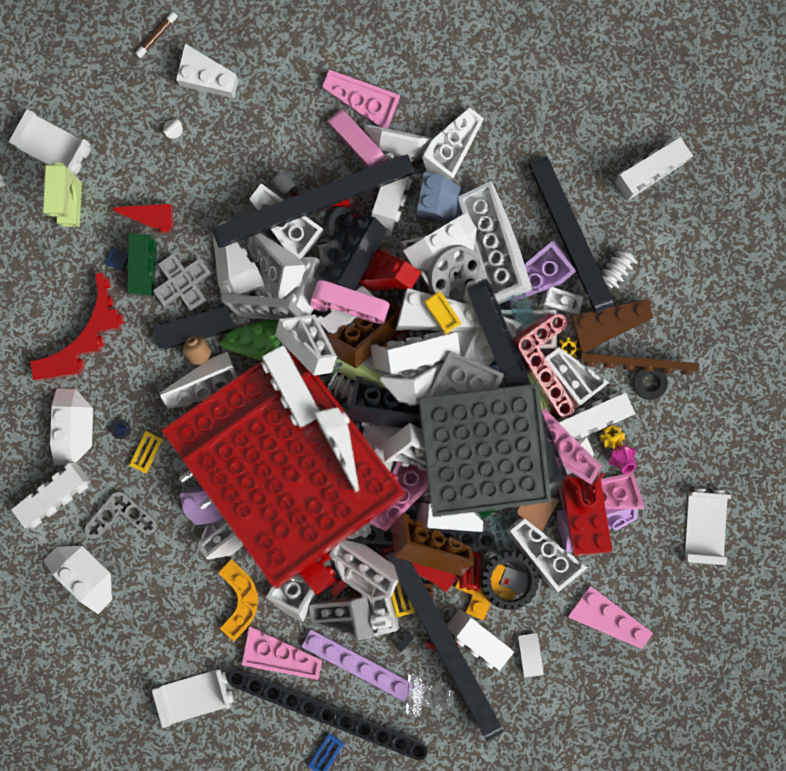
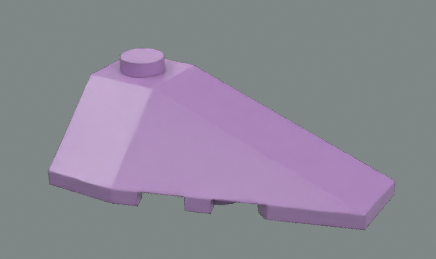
M556 240L550 242L525 264L532 290L512 298L511 303L562 284L577 271L568 254Z
M202 486L189 487L180 493L183 512L195 525L212 524L224 518L214 503L204 510L199 508L198 505L209 497Z

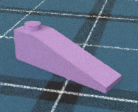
M563 509L557 511V527L564 550L567 553H571L566 511ZM606 509L609 530L612 528L618 530L637 520L638 509Z

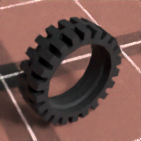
M499 553L490 558L481 571L480 586L484 596L494 606L504 610H515L526 606L536 596V591L539 588L538 571L535 569V565L529 558L520 553ZM511 561L518 563L527 573L528 585L526 591L517 599H502L495 594L492 588V573L503 562Z

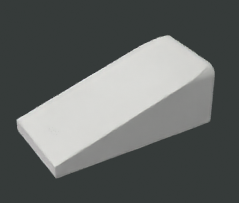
M551 287L543 291L540 305L579 315L583 296ZM575 299L577 302V306L574 309H572Z

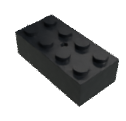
M348 213L317 267L313 278L317 281L322 280L355 290L388 229L376 217Z

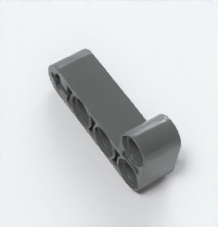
M282 171L272 180V185L268 188L283 200L291 198V195H295L299 190L297 184L286 171ZM251 202L230 221L258 210Z

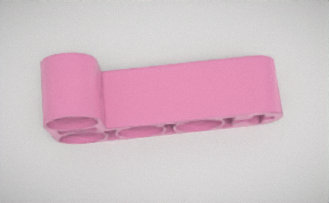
M343 109L327 120L330 127L363 162L366 169L387 161L383 152Z
M322 280L317 281L311 298V307L315 310L326 312L328 308L378 324L384 323L390 306L384 300Z

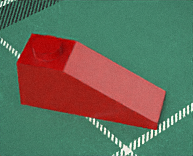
M171 204L113 207V211L117 215L158 231V233H169V230H174V213Z

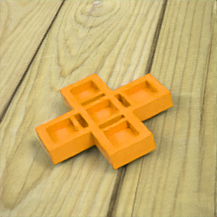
M500 564L492 573V588L500 598L513 600L516 592L498 585L505 566ZM472 574V584H474V574ZM459 576L455 588L472 595L466 614L484 621L491 603L484 596L481 586L478 592L473 589H460Z

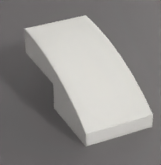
M537 633L518 636L524 678L543 675Z

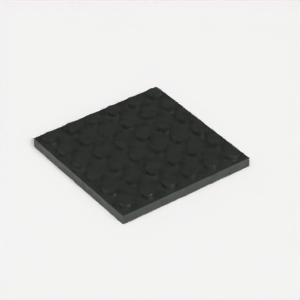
M539 384L419 398L433 517L551 502Z

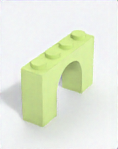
M52 163V166L46 165L43 213L47 216H57V224L60 226L80 227L82 182L62 163Z

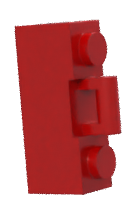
M328 553L323 555L320 561L316 560L300 572L301 576L317 595L336 581L333 577L336 573L329 565H324L331 559Z

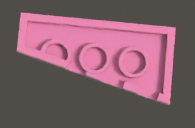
M332 70L328 71L323 85L325 91L377 126L389 128L400 95Z
M543 409V415L564 467L588 483H593L602 465L546 409Z
M633 472L601 479L606 509H644V503ZM558 488L562 506L565 508L562 488Z
M589 586L567 616L641 649L653 634L591 586Z
M249 626L242 662L243 666L319 679L322 659Z

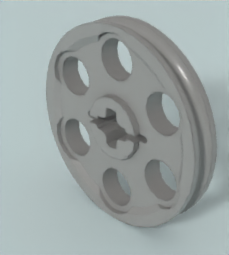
M451 245L442 249L434 257L428 270V284L432 293L436 294L441 291L446 299L457 302L464 301L465 282L468 279H472V281L482 279V262L476 252L463 245ZM461 250V257L455 260V253ZM445 260V267L439 270L438 265L440 261ZM474 260L473 268L468 269L469 261ZM439 279H443V285L440 288H436V282ZM456 288L455 296L450 297L451 289Z

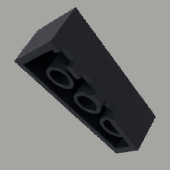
M356 375L350 404L349 418L351 421L401 429L410 423L422 429L419 404L408 405L406 402H399L388 389L379 386L376 382H367L363 380V377Z

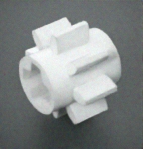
M385 608L375 610V615L370 616L373 630L378 629L379 634L388 632L389 627L393 626L391 612H385Z

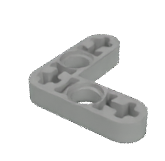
M116 492L86 525L85 534L91 539L99 538L120 514L144 534L154 533L157 530L158 524L149 513L123 492ZM116 496H123L122 501L125 504H128L129 502L131 503V505H129L126 508L125 512L122 511V509L125 508L122 504H115L117 502V500L115 499ZM133 507L139 510V516L135 519L129 516V511ZM105 510H109L112 513V518L109 521H105L102 518V513ZM143 514L146 515V517L143 518L146 522H153L151 524V526L153 527L152 530H145L144 528L146 525L143 522H140L139 524L137 523V521H139L142 518ZM98 518V520L101 523L105 524V527L100 525L97 528V531L99 533L91 534L90 532L92 530L90 529V527H95L99 523L96 521V519Z

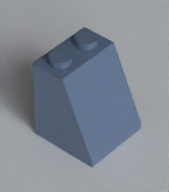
M424 172L417 208V218L445 224L455 220L461 188L443 175Z

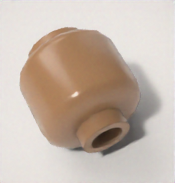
M189 337L183 345V353L191 364L202 365L208 361L211 350L203 337Z

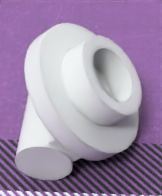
M178 119L167 121L163 128V133L170 139L180 137L183 131L182 124Z

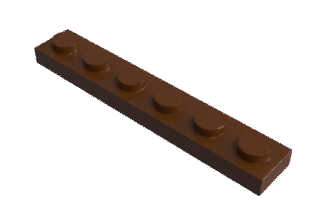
M582 353L580 357V363H584L585 367H596V364L604 365L603 368L607 369L623 366V370H634L636 367L642 368L644 372H654V369L662 370V373L673 374V371H681V375H693V372L696 373L699 367V363L585 353Z

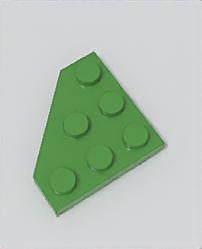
M265 320L232 330L220 343L224 349L263 361V356L276 350L282 344L275 336L279 321Z

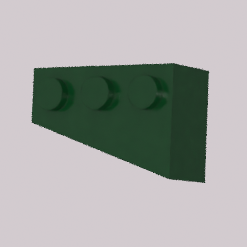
M129 233L128 279L125 282V290L128 291L130 296L154 297L158 241L153 235Z

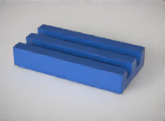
M328 732L307 767L313 771H322L320 770L321 765L335 743H337L339 746L323 769V771H328L345 743ZM331 739L332 742L317 766H314L313 764L328 740Z

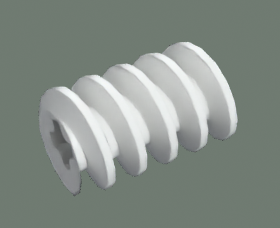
M621 248L620 251L615 252L616 257L610 259L611 263L606 264L607 269H602L601 271L606 286L611 291H613L612 287L619 288V285L616 283L617 281L624 282L621 275H629L626 269L633 270L630 263H638L630 253Z
M337 371L328 384L327 389L329 391L334 389L335 396L341 393L340 399L343 400L347 397L346 403L350 404L355 382L351 384L350 378L344 380L345 375L341 374L338 376Z

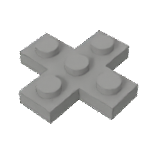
M173 253L158 264L169 279L153 290L164 307L181 297L190 311H193L207 301L196 286L212 275L201 258L184 269Z

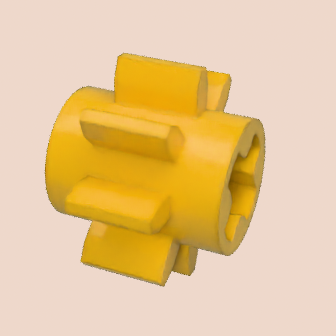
M568 337L565 343L562 340L559 341L561 347L558 348L567 353L563 348L569 345V348L572 349L569 355L575 359L577 358L575 352L580 351V348H576L575 345L577 340L571 342Z
M611 425L603 428V434L600 435L605 448L609 447L615 450V446H623L622 440L625 439V433H621V427L617 428Z

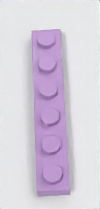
M310 629L302 645L303 648L403 701H405L413 686V683L312 629Z

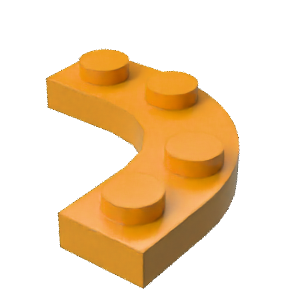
M231 559L218 574L233 587L238 597L235 612L220 628L234 642L251 624L256 615L258 593L252 578Z

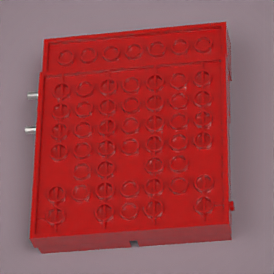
M284 345L318 410L321 412L339 408L341 413L345 412L318 375H313ZM260 361L168 425L162 432L189 468V471L180 476L179 480L184 483L194 476L209 496L198 505L199 508L204 510L214 503L274 589H278L336 547L341 541L350 537L405 496V491L397 482V476L394 473L391 474L348 417L350 422L347 425L359 491L355 492L323 434L317 419L301 428L299 425L295 426L289 416L292 412L289 407L285 409L280 400L283 397L279 390L276 391L270 381L273 378L269 372H265L261 364L263 361Z

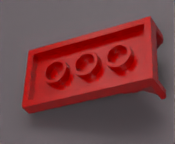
M600 472L591 484L580 477L571 478L568 475L567 478L561 480L572 556L606 554L613 551L601 483L604 472Z

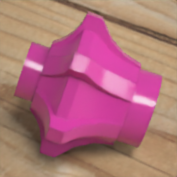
M627 445L615 446V450L611 452L612 457L608 460L609 465L617 467L624 474L634 471L636 468L634 459L635 447L628 448Z

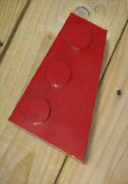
M377 249L359 283L372 292H376L377 289L388 291L390 288L395 290L412 289L421 272L408 262Z

